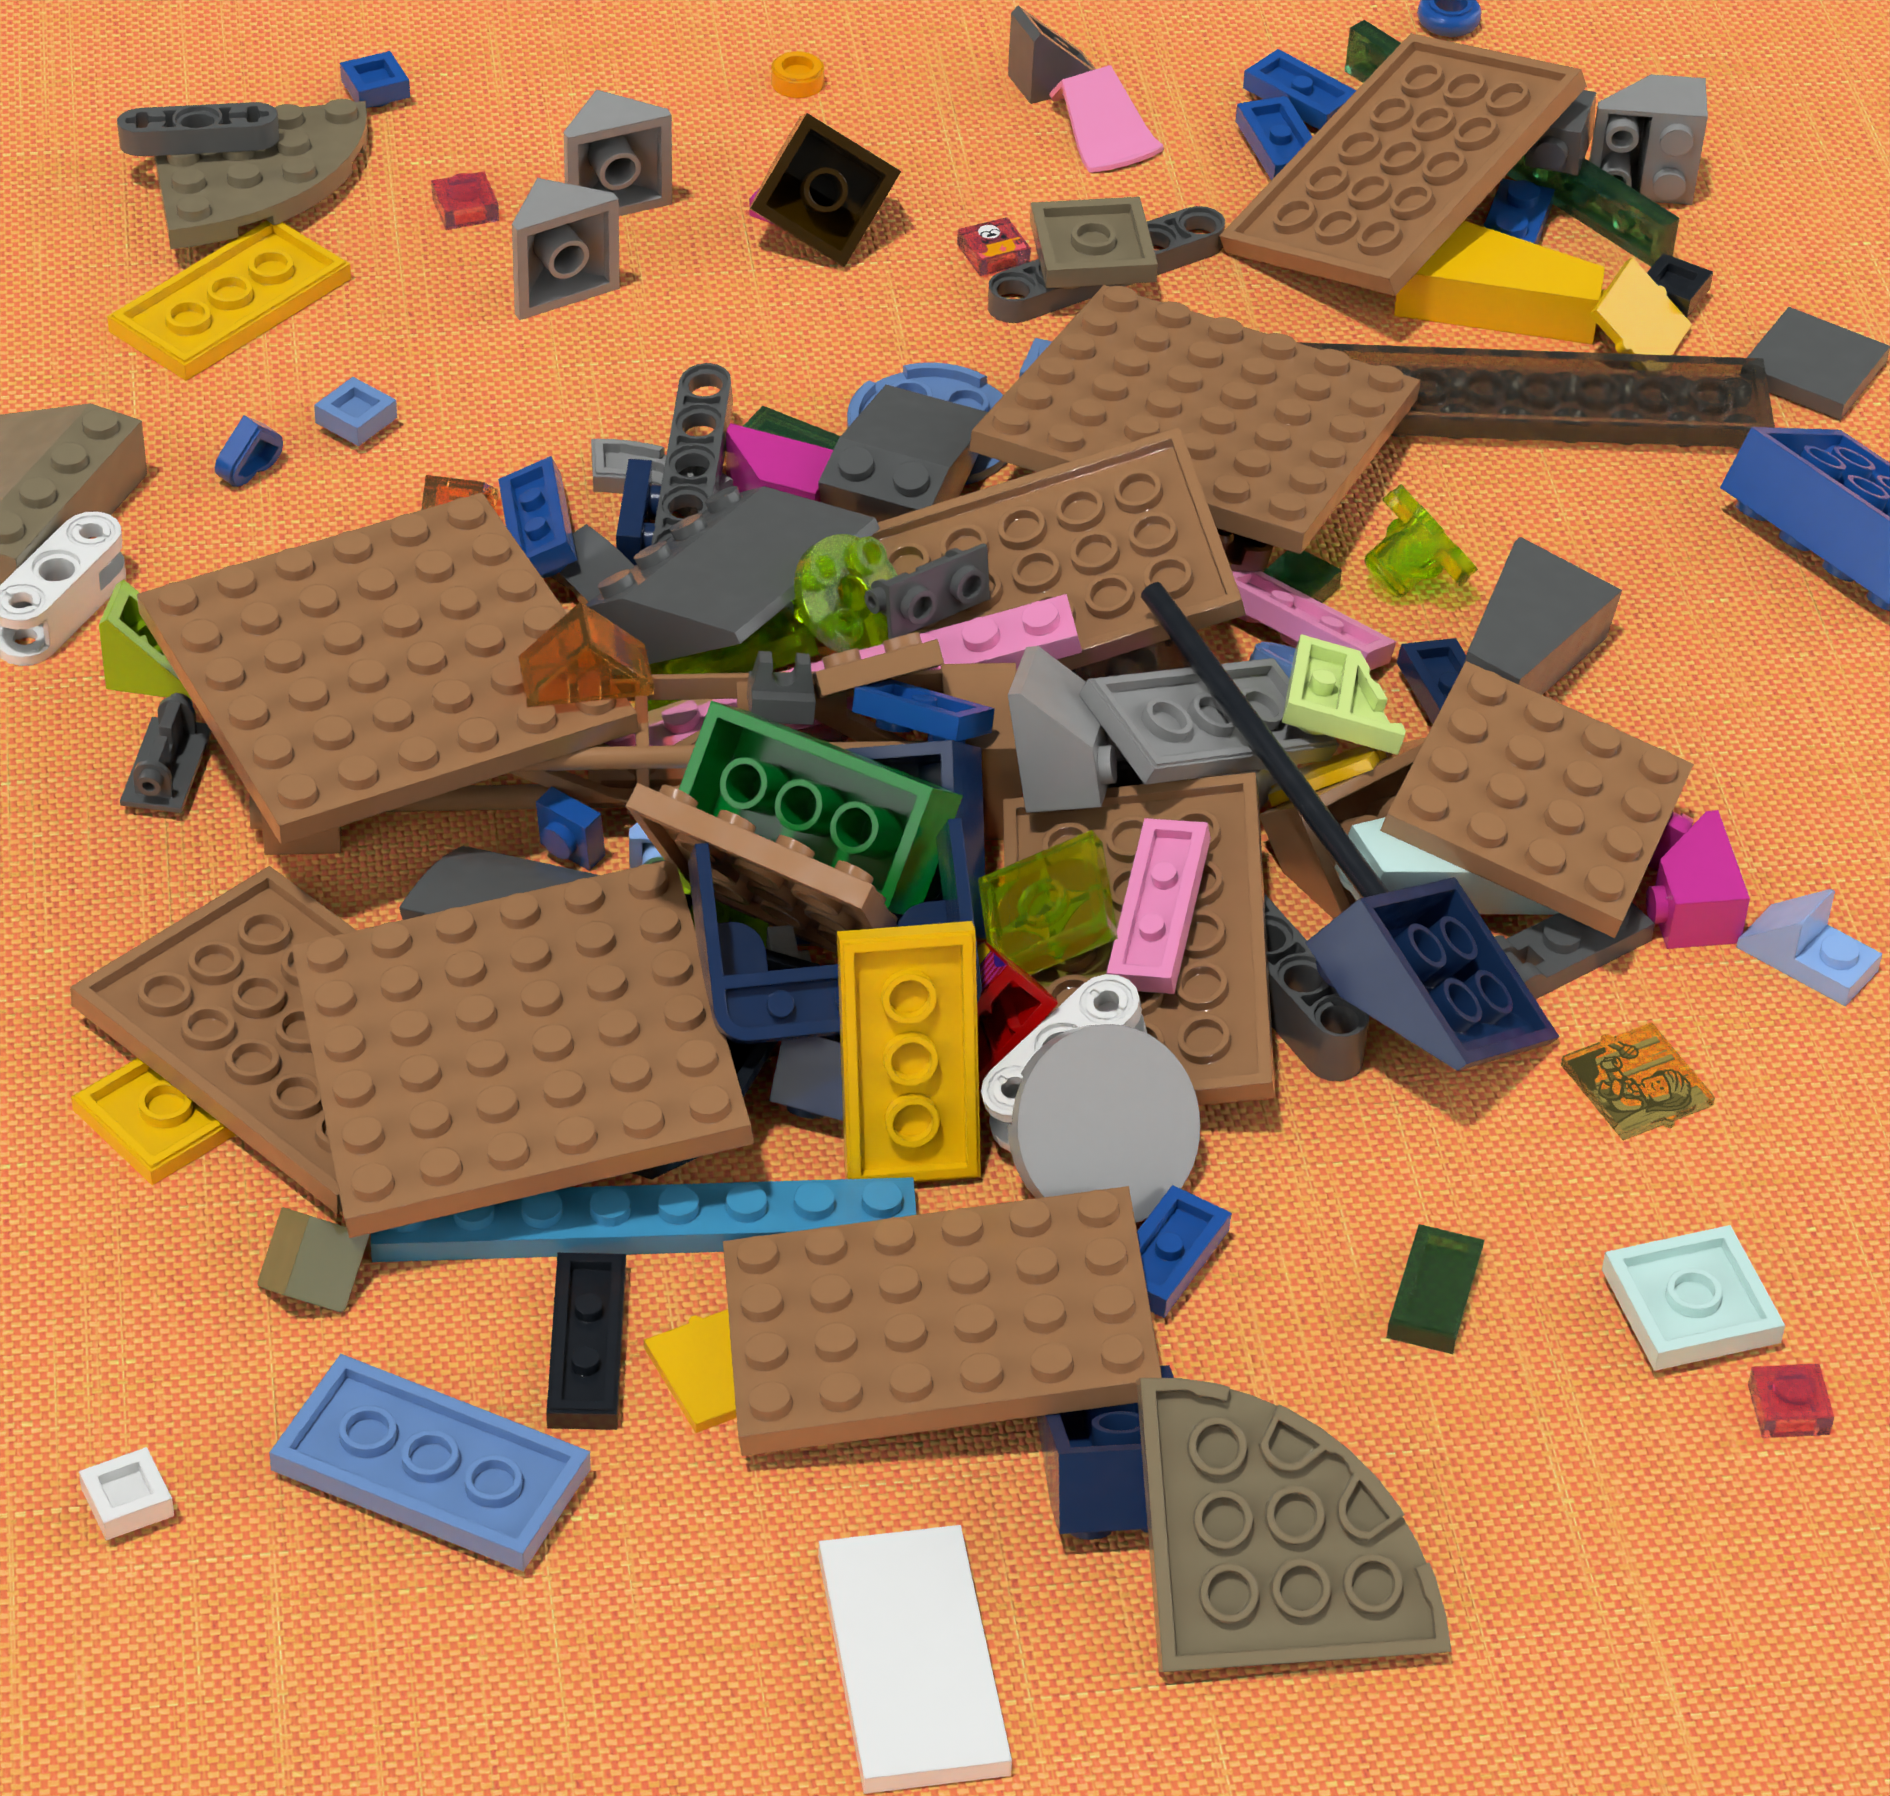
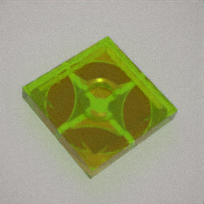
M1093 830L978 878L986 941L1029 975L1118 939L1103 842Z

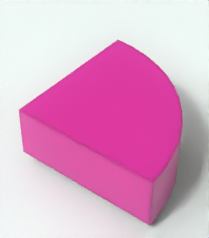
M1674 811L1672 812L1649 862V867L1658 871L1660 859L1692 827L1694 819L1683 813L1679 815Z

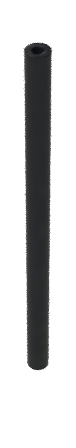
M1160 582L1148 585L1141 593L1142 600L1361 898L1389 892Z

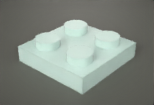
M1731 1225L1605 1252L1602 1271L1654 1371L1781 1343L1785 1324Z

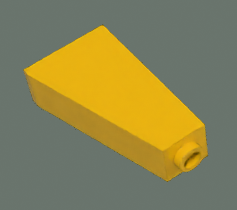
M1463 221L1397 293L1394 316L1593 345L1596 322L1589 314L1606 291L1602 289L1605 267Z

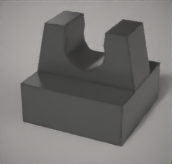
M759 651L753 671L748 673L747 700L749 712L777 723L814 725L816 700L809 654L796 653L793 671L791 673L773 672L772 653Z

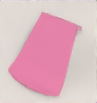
M1111 65L1062 79L1049 94L1052 101H1066L1076 145L1082 163L1089 173L1128 166L1151 158L1164 150L1163 144L1152 135Z

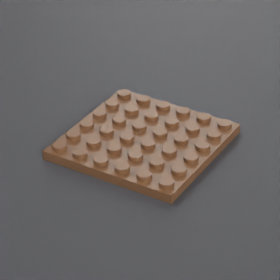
M1103 285L973 428L969 451L1038 472L1180 427L1216 528L1301 554L1417 401L1421 380L1403 375L1399 369L1392 366H1373L1350 359L1347 354L1338 350H1320L1297 343L1292 337L1285 334H1267L1243 327L1240 322L1232 318H1213L1190 311L1187 306L1178 302H1160L1137 295L1133 289L1128 287Z
M482 492L468 497L457 498L451 502L410 514H403L396 518L356 530L345 531L305 545L287 548L278 553L237 565H230L220 570L179 582H172L137 594L139 614L281 845L638 732L636 710Z
M667 861L643 864L626 870L582 878L560 885L524 893H515L507 897L454 907L445 911L396 922H388L379 926L291 945L349 1238L754 1144L751 1123L726 1036L718 1031L712 1018L697 948L696 931L677 865Z

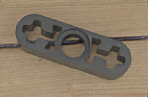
M261 102L135 108L122 113L117 118L119 147L124 153L133 156L258 151L274 146L280 138L276 108Z

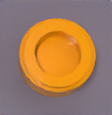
M792 51L784 53L772 62L771 85L777 93L786 97H811L819 93L824 86V64L818 57L807 52Z

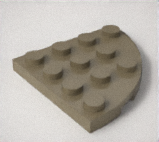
M336 99L328 102L326 105L299 107L293 104H283L274 108H276L278 113L280 138L274 146L264 150L154 156L170 249L200 246L239 237L238 227L263 219L273 225L279 224L303 213L332 194L353 173L352 162L357 155L365 152L368 139L365 101L354 102L348 99Z
M1139 1378L1136 1380L1159 1673L1452 1652L1446 1612L1435 1574L1430 1563H1426L1417 1540L1403 1518L1405 1514L1380 1480L1347 1447L1321 1427L1282 1405L1276 1406L1253 1395L1232 1390L1225 1385L1182 1378Z

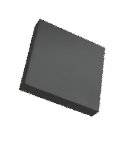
M1788 307L1741 364L1738 380L1841 420L1887 362L1890 346Z

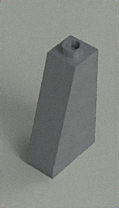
M1519 537L1512 546L1471 642L1465 661L1492 671L1509 681L1543 695L1607 638L1622 590Z

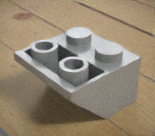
M1651 74L1599 101L1584 197L1692 205L1708 119L1706 78Z

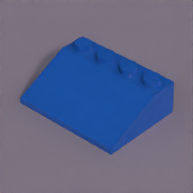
M1751 427L1720 488L1738 500L1735 506L1739 511L1753 519L1769 521L1781 530L1779 537L1785 543L1802 551L1811 550L1824 559L1822 567L1827 572L1844 581H1856L1869 590L1866 595L1869 601L1884 610L1890 611V463L1842 430Z

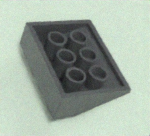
M731 486L706 499L705 504L708 509L703 513L691 515L674 524L670 528L672 534L670 539L650 545L634 556L637 565L632 569L617 572L600 582L597 587L601 593L584 605L581 610L613 672L741 644L877 532L880 527L876 519L765 486L739 492L737 486Z

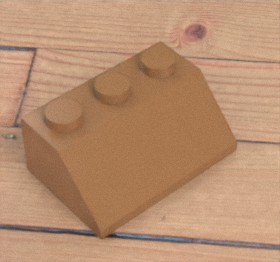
M1426 737L1403 742L1398 755L1386 752L1387 757L1380 760L1371 771L1315 791L1347 835L1352 825L1386 817ZM1290 800L1260 814V820L1282 872L1328 915L1335 919L1357 901L1352 893L1341 883L1338 872L1334 868L1336 862Z

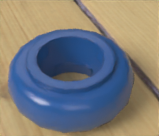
M1420 0L1417 11L1418 19L1424 28L1431 33L1445 37H1459L1473 32L1480 24L1482 14L1477 0Z

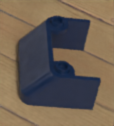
M961 818L948 819L936 837L943 901L924 902L914 905L903 914L897 924L898 927L972 921L974 925ZM695 844L688 860L697 948L712 1018L718 1031L726 1036L728 1040L739 1044L840 1035L838 964L768 971L765 946L761 937L754 929L739 922L717 923L709 844ZM976 942V981L978 1003L981 996L982 983Z

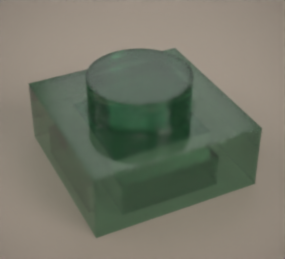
M1287 550L1266 568L1263 573L1323 603L1340 588L1342 570L1305 550L1301 554Z

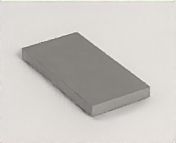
M1274 658L1221 664L1295 765L1331 759L1339 746L1334 737L1324 734H1309L1296 726L1282 723L1289 678ZM1192 667L1092 678L1087 680L1079 694L1145 785L1267 769Z

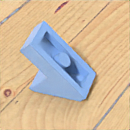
M1832 889L1771 904L1738 938L1736 948L1845 1007L1878 972L1882 953L1828 925L1835 891Z

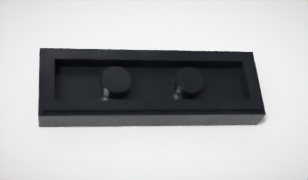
M557 1253L546 1411L547 1428L617 1430L626 1285V1254Z

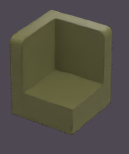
M282 1207L258 1278V1286L284 1296L342 1312L346 1309L370 1234L349 1238L347 1227Z

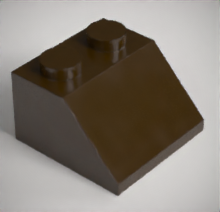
M806 113L798 118L786 138L749 209L845 267L901 171Z

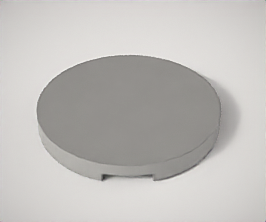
M1087 1025L1059 1034L1044 1044L1031 1057L1021 1072L1023 1078L1015 1097L1012 1125H1008V1139L1012 1158L1019 1176L1035 1198L1129 1186L1135 1223L1148 1218L1172 1185L1180 1189L1182 1188L1191 1172L1198 1151L1200 1112L1195 1090L1187 1072L1176 1056L1164 1044L1143 1031L1124 1025Z

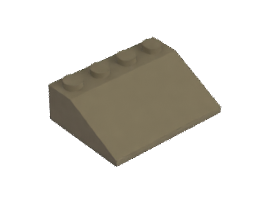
M91 403L0 415V585L68 519L84 512L98 511L112 515L147 476L142 420Z

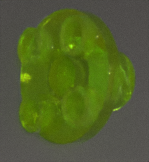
M1402 484L1381 499L1397 519L1390 523L1387 527L1386 537L1366 554L1364 561L1372 579L1385 592L1397 598L1404 597L1423 579L1435 578L1442 573V570L1461 588L1478 570L1466 554L1444 533V529L1415 500Z
M836 534L818 541L805 551L796 567L794 577L795 599L792 602L794 604L796 621L806 634L818 639L825 646L838 653L855 648L863 650L881 645L883 641L889 640L887 617L881 612L873 614L868 609L864 598L865 592L871 589V584L881 578L888 580L898 576L887 558V552L883 544L871 536L860 538L849 534Z

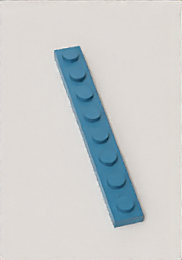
M913 1177L567 1187L371 1233L372 1262L557 1257L558 1252L626 1255L724 1252L723 1241L917 1215Z

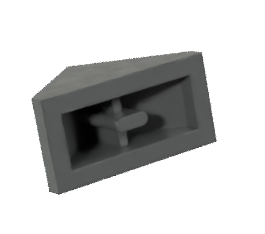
M1018 5L1011 12L1008 76L1030 104L1051 99L1050 92L1062 79L1096 69L1080 49Z

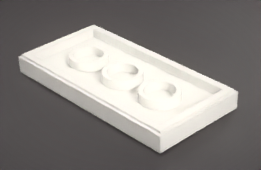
M961 1525L819 1541L818 1558L863 1793L868 1794L1011 1776L1012 1758Z

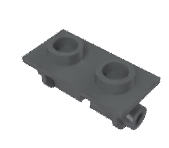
M983 543L964 551L952 548L945 553V556L917 567L916 571L911 574L905 572L888 580L881 578L871 584V589L865 592V603L873 614L881 612L887 617L888 638L892 639L907 635L989 600L987 545Z
M174 693L160 702L158 717L151 718L121 796V806L182 813L212 733L206 723L196 722L195 709L192 700L182 693Z

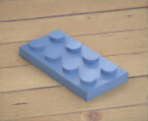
M341 1353L269 1452L271 1471L523 1572L591 1470L590 1451Z

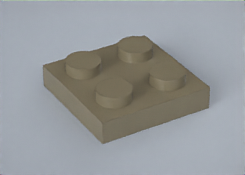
M1140 197L1032 202L1030 204V224L1046 288L1074 289L1080 286L1115 284L1129 286L1135 283L1157 282L1158 263Z

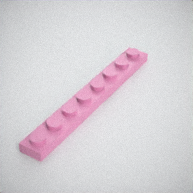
M1067 594L920 633L922 643L938 639L944 664L1016 663V669H1018L1026 647L1032 646L1041 647L1056 660L1082 653ZM883 644L859 650L861 659L886 653ZM823 660L811 663L812 672L825 669ZM941 665L932 669H941ZM794 668L782 672H792ZM847 697V708L852 711L854 697ZM737 699L674 700L649 707V746L676 744L701 730L711 701L737 708ZM814 719V725L779 724L799 730L821 724V722ZM635 733L605 742V744L611 747L635 746Z

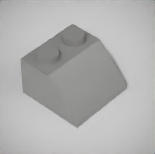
M1039 646L1026 647L1008 693L1026 813L1101 807L1108 785L1117 781V759L1124 758V756L1079 696L1086 681Z

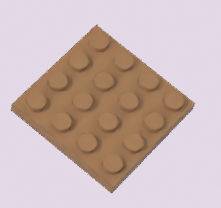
M1465 661L1398 791L1380 831L1615 938L1694 764L1664 749L1657 748L1615 729L1607 723L1600 722L1562 705L1552 698L1540 695L1509 681L1492 671Z
M637 783L626 804V808L663 859L677 865L682 885L691 890L688 860L694 845L708 843L715 901L741 913L767 922L773 927L792 926L796 937L837 954V931L898 927V918L889 912L884 904L886 898L877 892L872 885L874 878L853 864L838 861L834 868L812 859L815 854L814 851L801 842L784 835H779L776 842L755 834L756 827L743 817L727 810H720L717 817L696 808L698 802L693 797L669 785H662L658 792Z

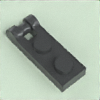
M1631 902L1615 938L1561 913H1557L1507 939L1502 935L1495 936V939L1536 1000L1652 941L1655 923Z

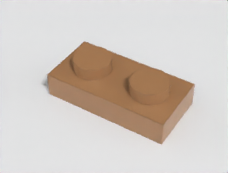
M915 632L883 641L886 653L861 659L859 648L823 657L825 669L812 674L816 697L821 699L854 690L855 687L939 667L944 664L938 639L922 643L920 633Z

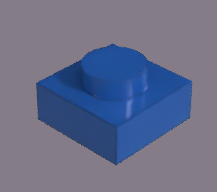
M391 51L340 63L341 81L354 102L365 101L366 108L382 107L390 102L410 98L409 79Z
M551 786L536 801L540 843L554 856L560 859H569L590 871L605 856L601 813Z

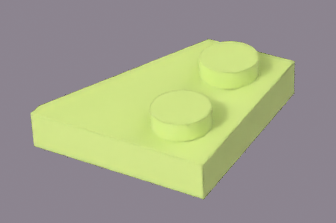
M1300 635L1294 653L1282 723L1296 726L1309 734H1324L1395 755L1399 754L1406 732L1402 723H1390L1385 715L1384 709L1388 698L1380 684L1371 678L1369 674L1370 667L1361 651L1306 635Z

